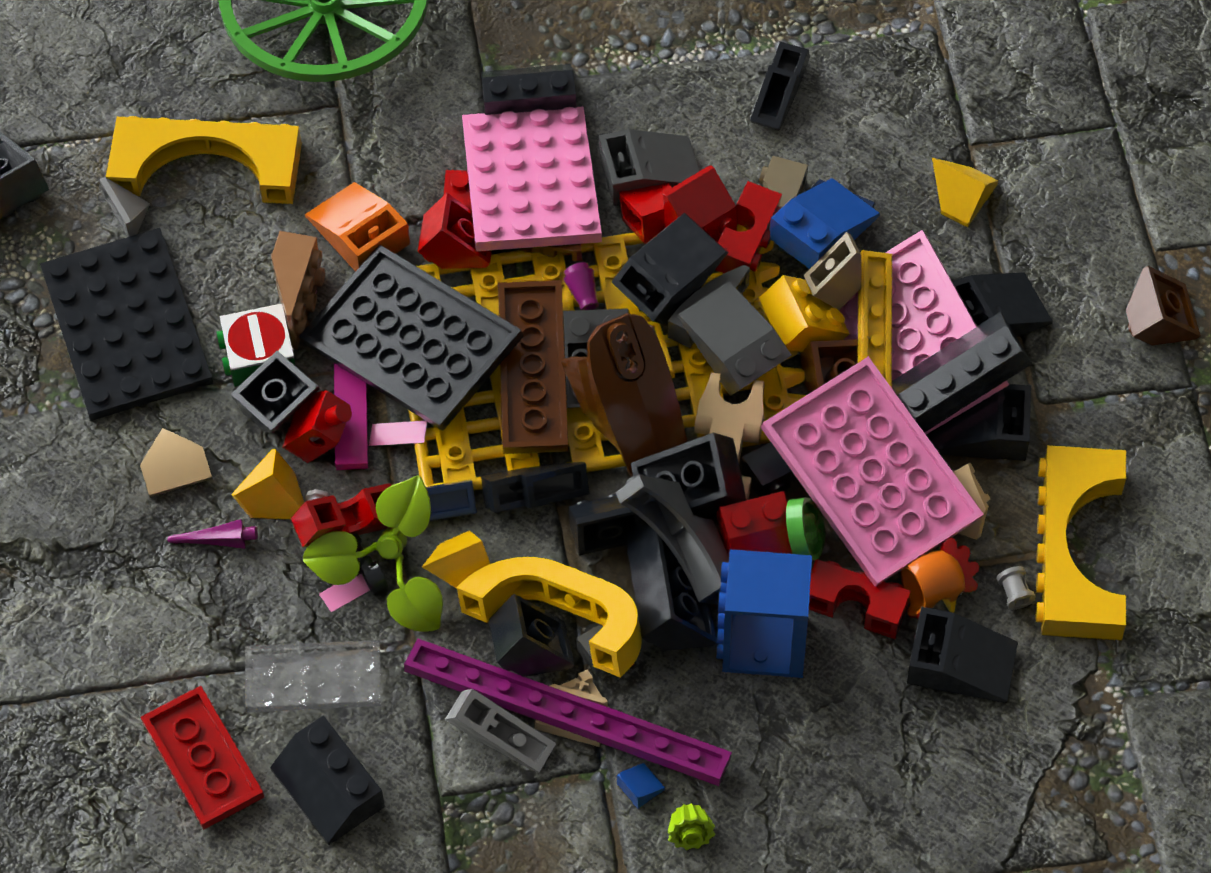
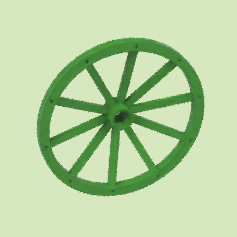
M219 0L220 13L226 32L233 44L245 57L273 74L308 82H329L349 79L368 73L389 62L407 47L416 36L428 7V0H261L303 8L241 29L233 14L232 0ZM414 3L409 17L396 34L346 10L348 8ZM311 16L283 59L264 51L249 39ZM340 18L386 43L371 53L347 61L335 21ZM320 23L326 24L338 63L327 65L295 63L294 61Z

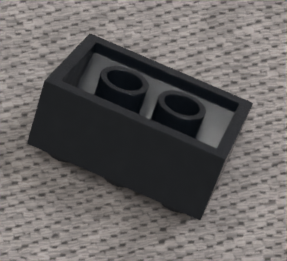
M571 64L481 72L485 115L502 114L506 111L519 113L532 112L536 109L547 111L561 110L566 107L576 108V91Z
M324 715L297 732L270 767L273 774L328 845L385 807L382 789Z

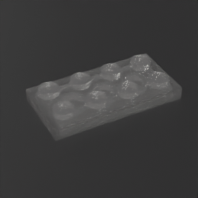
M380 640L245 646L246 713L381 706Z

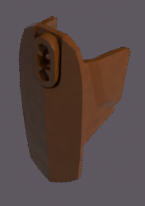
M626 313L598 325L587 341L588 357H568L561 360L583 414L618 449L631 477H633L632 462L687 442L681 410L666 357L654 327L649 325L642 316ZM620 331H623L622 338L616 340L617 334ZM627 357H629L631 362L633 363V365L629 369H626V364L628 363L626 359Z

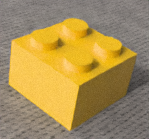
M782 275L759 297L772 327L788 350L803 352L811 341L844 340L850 334L844 323L845 318L843 314L833 306L814 297L805 279Z

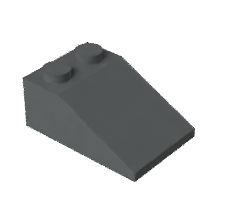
M729 281L677 315L714 373L720 374L721 383L730 396L792 356L775 329Z

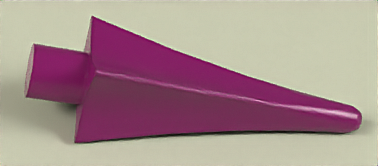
M242 519L203 530L171 535L167 540L169 543L208 544L246 549L245 540L257 539L258 531L256 526L244 527Z

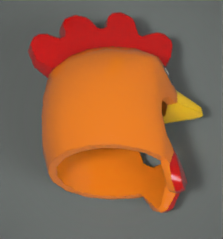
M949 537L942 542L940 550L918 557L901 570L902 585L905 589L911 591L909 600L911 604L907 609L909 617L919 619L921 606L933 608L940 600L944 601L949 612L954 613L956 600L961 594L977 589L978 584L972 577L979 571V565L974 561L968 562L971 553L967 546L960 545L957 547L956 540Z

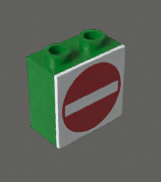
M282 304L220 316L222 330L216 331L220 350H227L228 356L222 357L225 376L232 375L234 387L240 386L276 351H279L295 365Z

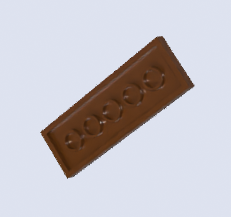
M562 280L498 283L499 317L521 329L524 335L500 364L503 454L568 451L566 379L561 360L565 359Z

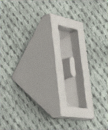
M106 177L99 179L104 198L127 237L137 235L150 203Z

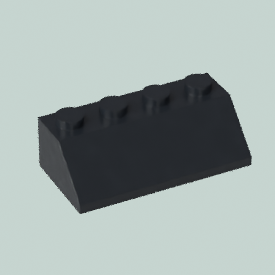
M999 312L893 380L892 386L896 395L925 433L1033 363L1005 317Z
M643 521L625 534L632 574L631 580L636 599L635 605L638 611L642 638L646 642L652 643L665 651L714 646L717 644L711 605L698 601L693 587L675 555L654 529Z

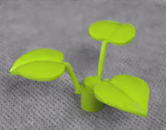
M417 475L406 481L391 485L379 496L376 503L377 516L380 522L389 528L383 531L377 542H373L371 546L356 552L357 540L352 534L345 531H332L317 538L307 547L303 554V561L323 581L333 585H343L351 582L359 573L360 563L357 558L364 557L377 550L383 558L395 559L397 584L400 588L392 591L387 597L389 613L396 622L408 629L428 632L435 631L441 626L443 610L441 591L433 581L424 577L411 578L405 585L402 566L404 557L401 554L407 544V536L416 537L423 533L431 517L429 494L422 478Z

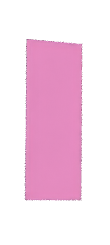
M427 421L372 424L369 446L424 443Z
M360 574L351 582L343 585H333L319 593L329 610L333 612L367 593L370 589L362 574Z

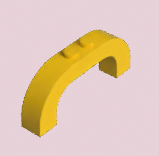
M510 558L489 564L477 570L456 587L461 612L486 623L489 622L491 616L513 594H516L525 600L546 602L602 625L601 630L589 640L593 667L621 678L630 669L640 653L642 638L637 608L633 599L620 587L604 579L579 571L576 568L545 558Z

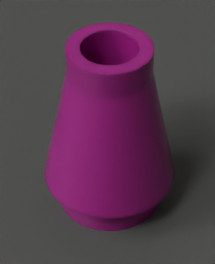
M585 262L569 266L564 271V282L579 304L580 309H596L599 306V302L597 300L594 270L589 268L588 263Z

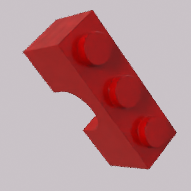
M747 181L736 204L737 224L744 226L747 231H735L725 227L718 243L729 253L715 269L716 271L726 273L743 265L750 267V271H757L762 259V254L759 252L762 247L767 249L771 241V217L782 208L780 207L781 193Z
M391 483L364 488L353 498L341 503H337L334 495L305 501L291 517L302 547L309 546L317 538L332 531H345L361 535L387 529L388 527L383 525L378 519L376 503L381 493L390 487Z
M817 559L811 570L809 610L833 618L836 608L842 602L848 600L858 601L867 609L864 629L896 639L909 606L911 591L895 582H882L875 587L865 572H854L842 568L836 562H824Z

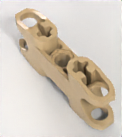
M711 372L705 391L699 400L694 433L708 435L714 432L733 438L738 462H740L743 441L755 444L760 442L762 434L761 425L764 422V381L755 380L747 400L740 404H730L720 396V374ZM742 476L746 499L749 500L752 477Z

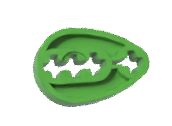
M810 498L789 500L786 507V524L792 553L812 555V561L817 560L822 554L825 542V525L822 514Z

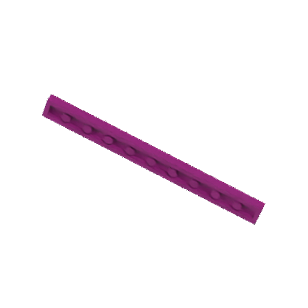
M419 638L416 640L404 663V672L459 692L474 689L500 707L716 786L720 785L731 760L732 752L522 677L521 675Z

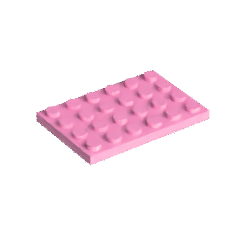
M583 106L576 108L566 107L561 110L545 111L536 109L532 112L514 113L506 111L502 114L485 115V113L462 115L476 251L602 242Z
M923 230L885 252L892 254V381L977 327ZM857 292L839 310L845 318L844 323L850 333L844 340L858 339ZM1008 381L1003 382L925 432V434L930 433L1009 385Z
M869 356L769 418L761 425L763 432L875 587L903 570L913 560L940 546L949 537L957 535L977 522L984 515Z

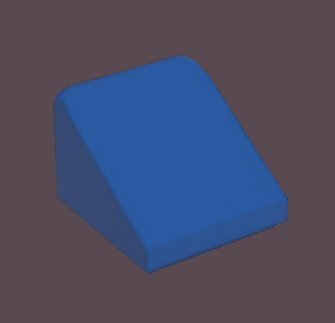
M644 763L624 770L617 775V785L637 809L665 790V787Z

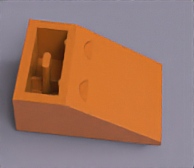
M356 182L305 214L310 223L355 272L379 244L395 254L410 245L408 223L390 203Z

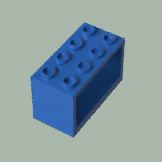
M730 549L729 562H722L718 604L716 659H723L722 672L803 678L812 555Z

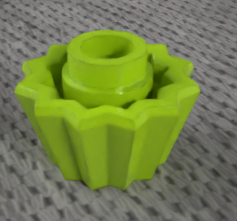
M692 803L689 805L683 804L672 813L668 828V841L674 843L676 848L683 847L685 850L691 848L699 849L702 845L709 844L710 838L715 836L713 831L715 825L700 805Z

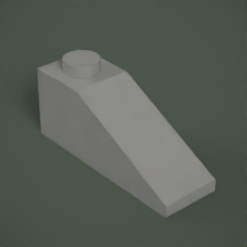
M474 689L462 691L445 718L446 721L472 738L537 773L540 772L556 745L555 742Z

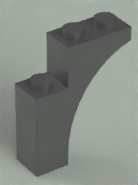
M641 474L629 478L626 481V485L615 492L620 504L636 513L662 538L682 566L698 601L718 605L722 562H729V556L714 521L693 516L679 482Z

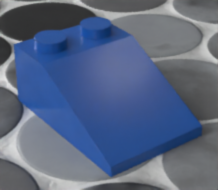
M831 178L792 198L771 217L770 240L810 269L846 232L851 234L853 240H855L880 216V213Z

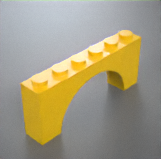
M137 116L117 117L106 178L133 194L141 196L142 189L149 177L168 162L189 155L214 154L236 160L250 169L259 181L263 203L293 204L302 146L299 126L260 124L257 122H213L197 119L174 120L164 117L158 119L140 118Z
M1047 445L1045 458L1039 457L1038 477H1044V486L1038 487L1037 504L1043 506V515L1038 514L1037 534H1043V544L1038 543L1036 556L1037 563H1042V573H1037L1036 593H1042V602H1037L1036 622H1041V635L1122 640L1126 627V595L1115 594L1101 589L1090 582L1078 570L1068 550L1066 528L1073 516L1087 503L1104 496L1122 495L1126 481V450Z

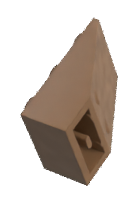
M279 231L271 258L292 348L297 350L300 343L299 335L309 325L307 320L309 312H314L316 308L317 294L315 293L317 286L323 285L325 268L321 267L322 251L318 250L316 237Z

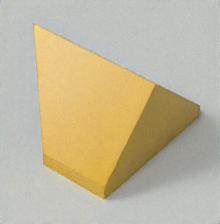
M932 158L941 214L968 227L998 185V180L972 167Z
M272 449L231 494L250 518L291 520V517L304 503L295 472L276 449Z
M469 530L440 543L423 564L422 568L456 588L471 574L489 565L490 561L482 540Z

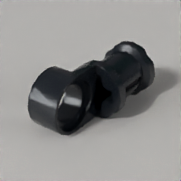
M350 533L357 540L356 552L362 551L360 535L358 533ZM368 555L357 558L360 563V570L357 576L362 574L371 593L374 595L387 589V582L376 561L373 562L372 558Z

